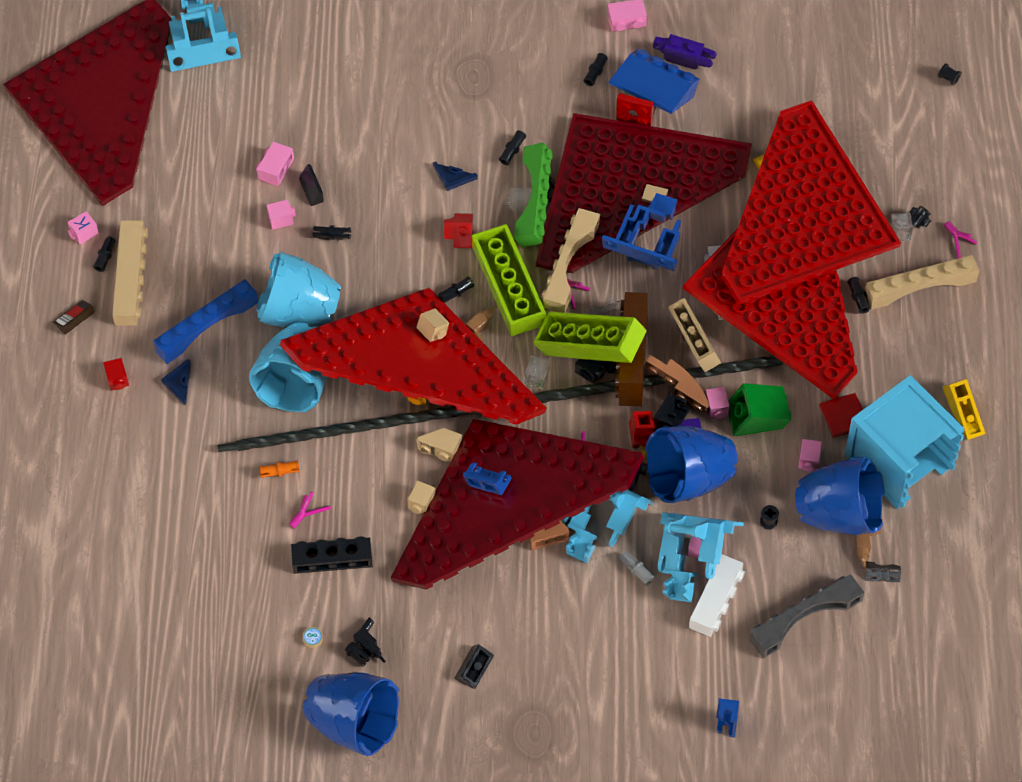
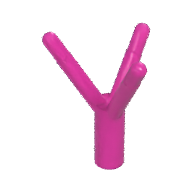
M949 221L944 224V227L954 236L957 259L961 258L958 237L975 245L977 244V241L970 238L971 234L959 231Z
M567 278L570 287L573 286L590 291V288L583 286L582 282L571 281ZM571 292L570 302L572 304V308L576 310L575 301Z
M311 491L309 496L304 495L300 511L291 520L289 525L295 529L304 517L330 510L331 506L305 512L314 495V492Z

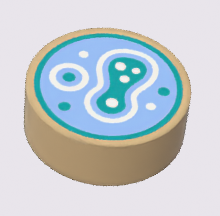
M310 627L304 631L303 643L305 646L316 648L321 645L323 641L321 630L316 627Z

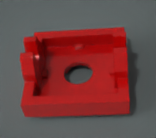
M619 93L616 105V120L652 126L656 107L652 101ZM630 110L636 111V113H637L638 116H634V115L630 114L629 111H630Z

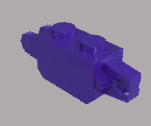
M670 34L669 38L656 36L653 42V48L663 53L666 61L691 69H697L698 66L711 68L713 65L711 59L717 56L715 51L705 48L703 43Z

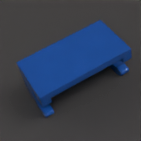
M475 462L471 463L463 474L469 486L501 496L512 479L510 475H505L506 471L497 473L477 466Z
M719 698L716 718H718L717 731L719 734L722 732L721 727L727 725L729 727V737L735 738L739 701Z

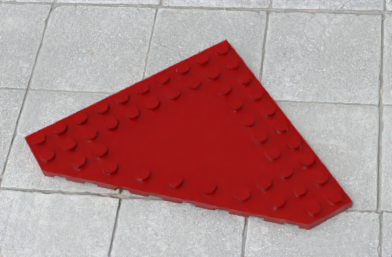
M812 100L780 111L720 276L738 305L896 249L901 245V241Z
M736 229L686 281L682 289L835 400L858 373L837 271L823 274L738 305L720 276L736 234Z
M430 288L282 339L280 342V347L303 371L310 372L315 370L322 372L323 376L334 379L342 377L349 379L350 383L362 386L365 383L374 385L376 389L391 393L393 390L403 393L402 396L417 400L418 397L429 399V403L445 406V404L456 406V410L471 413V411L483 413L482 416L498 420L499 417L509 420L511 424L517 425L544 414L547 409ZM436 308L449 322L445 337L430 342L416 327L421 313Z

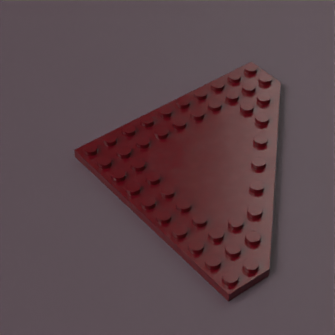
M144 0L3 84L4 89L102 206L134 186V178L140 161L139 157L145 140L144 136L150 119L149 115L155 98L154 94L158 86L159 73L163 65L164 52L168 44L169 21H172L168 13L156 0Z
M573 113L544 228L545 234L543 235V241L540 244L536 259V267L553 270L555 259L559 260L560 246L566 242V231L571 229L572 216L577 214L579 208L600 214V225L594 239L579 248L568 264L567 273H574L612 252V250L603 248V235L616 239L631 204L635 205L634 213L638 205L649 207L652 201L650 203L642 201L647 184L668 189L666 196L677 199L676 212L673 215L675 217L745 178L752 143ZM649 218L645 230L640 229L637 237L657 227L662 222Z
M473 419L443 475L427 511L424 512L390 578L396 583L427 590L433 587V583L441 579L445 581L459 574L458 571L468 566L471 568L483 562L484 558L492 554L497 555L509 549L510 545L518 541L521 543L534 537V533L542 529L546 531L560 524L559 521L568 516L572 518L584 512V508L594 503L598 505L610 499V495L618 491L622 493L628 490L644 459V455L638 451ZM475 462L477 466L497 473L506 471L505 475L511 476L512 479L502 496L468 485L463 474L471 463Z

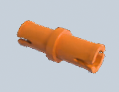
M298 460L285 463L279 461L276 464L259 466L261 478L277 475L282 477L283 474L300 472Z

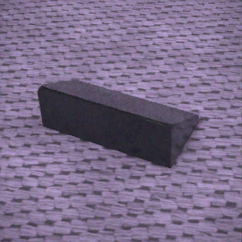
M307 164L299 176V181L310 206L323 203V191L312 166Z
M480 644L472 646L454 679L476 689L494 655Z

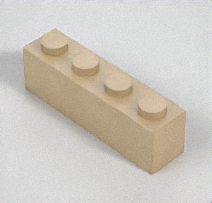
M683 298L669 306L670 312L703 371L707 372L721 364L686 299Z

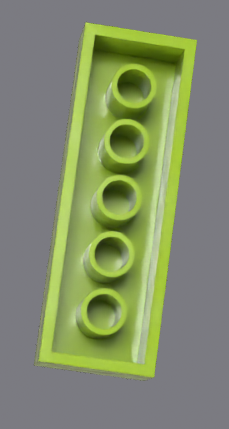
M507 224L473 234L472 248L510 336L512 337L541 327L546 318V312Z
M548 312L533 344L545 356L632 363L647 330L633 317Z

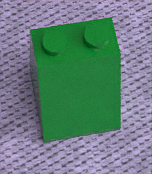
M743 383L728 400L730 406L729 419L733 436L781 430L792 420L783 386Z

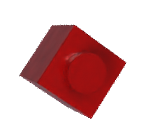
M122 357L103 362L111 391L121 390L129 386Z

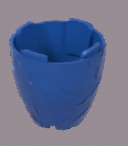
M678 425L657 429L649 436L645 447L647 451V468L650 478L648 483L650 488L660 500L666 503L689 501L718 489L736 474L737 469L734 467L738 459L734 442L723 435L704 430L700 427Z
M855 457L839 461L815 470L798 481L797 484L800 487L796 488L795 501L797 512L803 515L800 517L801 522L821 530L849 535L873 534L882 528L884 483L882 474L877 471L870 458Z
M351 672L321 675L313 679L307 688L306 695L308 698L303 702V713L306 719L332 742L361 755L371 756L390 742L398 726L399 688L390 679L368 673Z

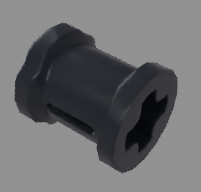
M945 63L941 67L938 77H943L950 81L951 85H955L962 72L950 68L949 64Z
M765 506L761 512L760 524L764 529L771 530L777 526L779 511L775 506Z

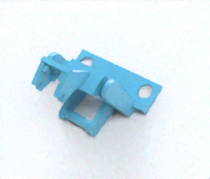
M180 0L182 9H187V13H180L181 20H176L174 15L171 16L172 21H169L174 43L166 46L171 72L241 58L236 32H227L221 6L217 7L218 11L215 13L213 3L203 4V0ZM189 20L190 24L204 21L205 28H210L212 37L190 41L186 21ZM234 47L236 51L234 54L228 55L226 49ZM176 57H180L183 59V63L175 65L173 60Z
M629 490L622 493L618 491L610 495L608 500L613 501L615 507L606 527L614 530L609 541L610 547L615 545L620 534L624 536L636 508L638 507L646 511L648 504L653 505V501ZM591 505L584 508V512L572 517V519L568 516L562 520L565 525L568 524L567 527L576 531L569 538V543L566 545V554L585 563L589 562L596 547L592 543L594 539L597 540L598 536L585 530L592 516L588 514Z
M662 512L660 524L665 526L658 560V571L672 574L671 578L663 584L665 586L663 594L672 600L692 602L694 583L690 582L691 577H697V573L684 571L686 555L682 554L685 534H691L693 537L701 539L698 561L707 562L705 577L712 579L715 575L716 564H720L724 533L733 534L734 526H744V522Z

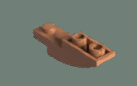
M650 355L645 363L647 370L654 375L658 374L663 377L667 384L676 385L673 391L676 394L675 396L686 399L695 410L706 413L709 403L695 379L672 359L666 365Z

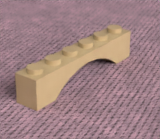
M579 208L577 214H573L570 223L572 225L571 229H567L565 234L566 242L561 244L559 249V260L555 259L553 275L550 274L548 277L547 290L544 289L541 295L544 309L566 313L571 300V288L566 277L567 267L578 249L594 239L600 225V214Z
M973 255L867 282L865 288L866 299L871 307L870 310L888 306L901 297L924 288L940 285L960 287L977 282L979 268Z

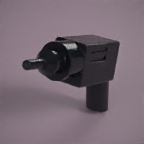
M369 617L361 629L353 635L354 641L371 657L380 658L385 663L386 660L382 657L381 649L377 646V640L368 632L374 624V621Z

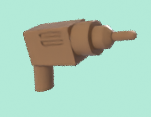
M497 305L492 309H484L482 312H478L465 324L482 342L484 339L480 332L488 326V321L492 318L493 311L498 308Z
M881 529L873 534L855 535L856 553L860 561L863 562V569H866V561L871 550L870 536L880 534Z

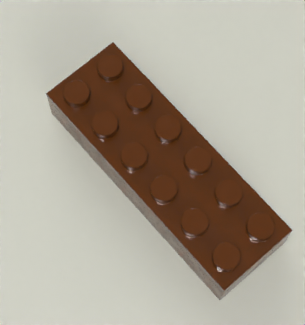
M625 292V298L620 303V311L624 312H621L620 317L636 318L646 330L648 293ZM647 331L632 363L616 362L615 398H619V406L642 407Z

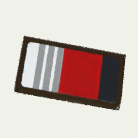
M81 300L53 321V323L66 335L95 313L93 306Z

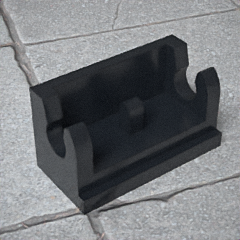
M669 392L654 416V431L666 426L681 425L689 413V408L681 406L679 403L686 404L687 400Z

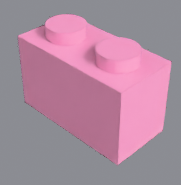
M643 0L608 4V19L611 31L645 27L647 14Z
M272 142L270 148L267 147L263 160L257 164L258 179L279 187L294 160L293 148Z

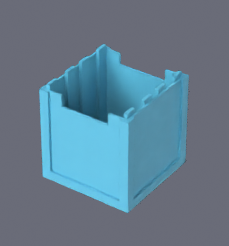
M910 375L851 419L844 456L847 459L855 457L870 458L877 471L882 474L885 489L883 496L896 509L904 508L906 502L911 499L907 490L933 469L940 475L950 469L952 471L955 469V460L958 459L959 455L957 452L961 448L959 443L963 440L964 435L962 433L965 428Z

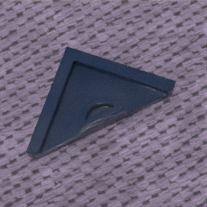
M436 161L433 162V167L447 191L478 179L477 173L472 174L460 168L448 167L438 164Z
M189 359L161 379L162 383L183 405L187 402L191 361Z

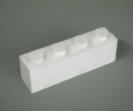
M721 554L720 564H716L715 575L712 579H709L690 618V629L709 637L712 636L714 631L717 632L721 625V620L719 619L722 614L726 615L729 608V598H734L737 591L735 586L744 577L745 571H743L742 562Z

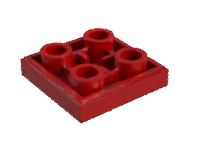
M856 393L819 403V408L833 438L849 434L851 419L863 410Z

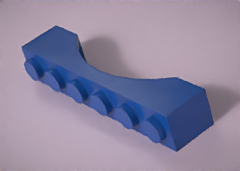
M246 279L242 280L154 339L156 353L166 364L170 363L182 355L187 347L210 326L229 316L244 313L258 303L256 290Z

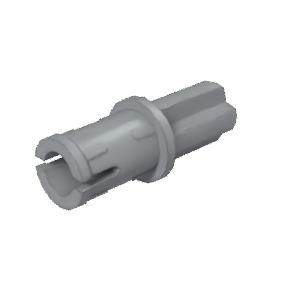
M628 551L622 554L620 560L631 570L632 575L635 574L646 586L654 580L655 576L643 566V562H639Z

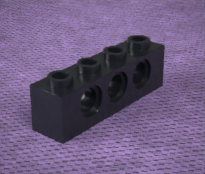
M359 536L355 539L338 538L332 541L317 540L316 542L308 543L300 541L296 544H291L294 574L373 567L370 537ZM351 550L356 551L354 554H348ZM330 552H335V553H336V554L333 555V556H329V555H328ZM310 554H316L315 557H308Z

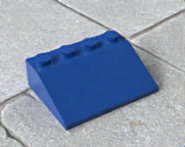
M636 49L622 63L609 80V84L637 98L652 101L654 106L672 114L694 98L700 79L690 72L680 70L676 65L668 64L659 57L649 55L645 50Z

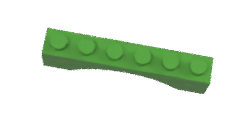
M544 142L525 146L523 150L522 162L531 174L532 191L527 207L515 223L514 239L522 248L542 244L543 235L545 234L544 221L546 220L547 192L549 189V174H551L550 164L553 155L551 149Z

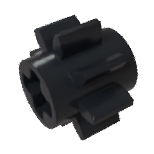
M921 205L918 208L913 207L908 212L910 215L909 222L918 229L921 226L927 227L931 222L929 219L931 213Z

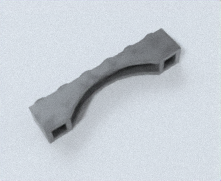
M851 574L846 577L842 576L831 586L822 587L817 594L805 597L798 605H791L784 613L772 616L767 623L756 625L751 630L750 641L764 659L780 649L787 632L802 618L823 610L846 611L862 602L865 592Z

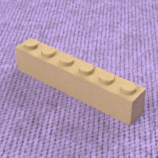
M143 220L120 222L113 304L115 326L138 325V318H141L142 315L139 302L143 301V292L140 289L141 286H144L142 270H145V259H143V254L147 252L144 239L148 238V229L144 228Z

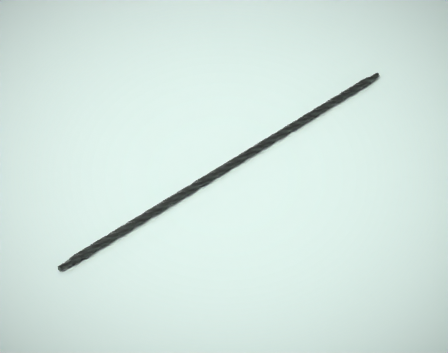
M772 355L769 357L721 363L707 372H704L702 367L685 370L695 379L697 377L704 378L725 373L748 371L755 368L779 366L784 363ZM658 374L644 375L643 387L666 383L663 377ZM615 380L566 389L543 391L534 395L542 403L579 396L603 394L609 391L615 392L616 386ZM456 406L389 417L366 419L358 422L334 424L328 427L323 426L269 436L246 438L217 446L218 452L243 451L480 412L471 411V413L456 410Z

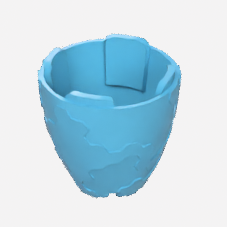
M282 251L279 254H274L269 269L272 271L265 293L259 296L256 308L258 320L267 325L287 328V326L296 322L306 323L311 328L330 323L332 321L330 315L334 314L337 308L341 286L321 269L306 260Z
M293 323L277 333L260 351V355L250 370V385L255 391L256 396L271 408L305 413L314 408L320 400L327 376H323L322 372L315 370L310 372L303 371L280 347L282 339L313 329L306 323Z

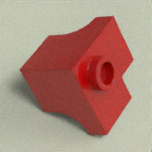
M454 213L453 218L444 219V239H453V248H472L473 214Z
M633 411L628 422L632 448H645L649 436L655 432L652 411Z

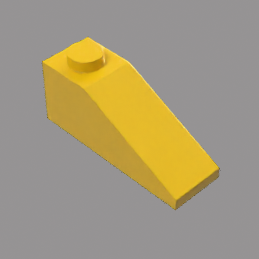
M958 380L942 386L948 405L957 422L965 428L963 434L966 439L969 440L986 434L968 380Z

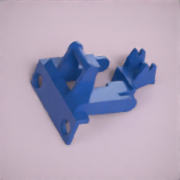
M656 193L648 208L638 205L635 213V205L631 204L616 239L603 235V248L624 254L628 261L634 260L652 266L655 270L660 266L674 271L678 260L671 257L680 239L679 229L681 220L676 221L673 230L663 228L654 252L635 246V240L640 229L645 230L649 218L664 223L666 217L672 220L676 212L677 199Z

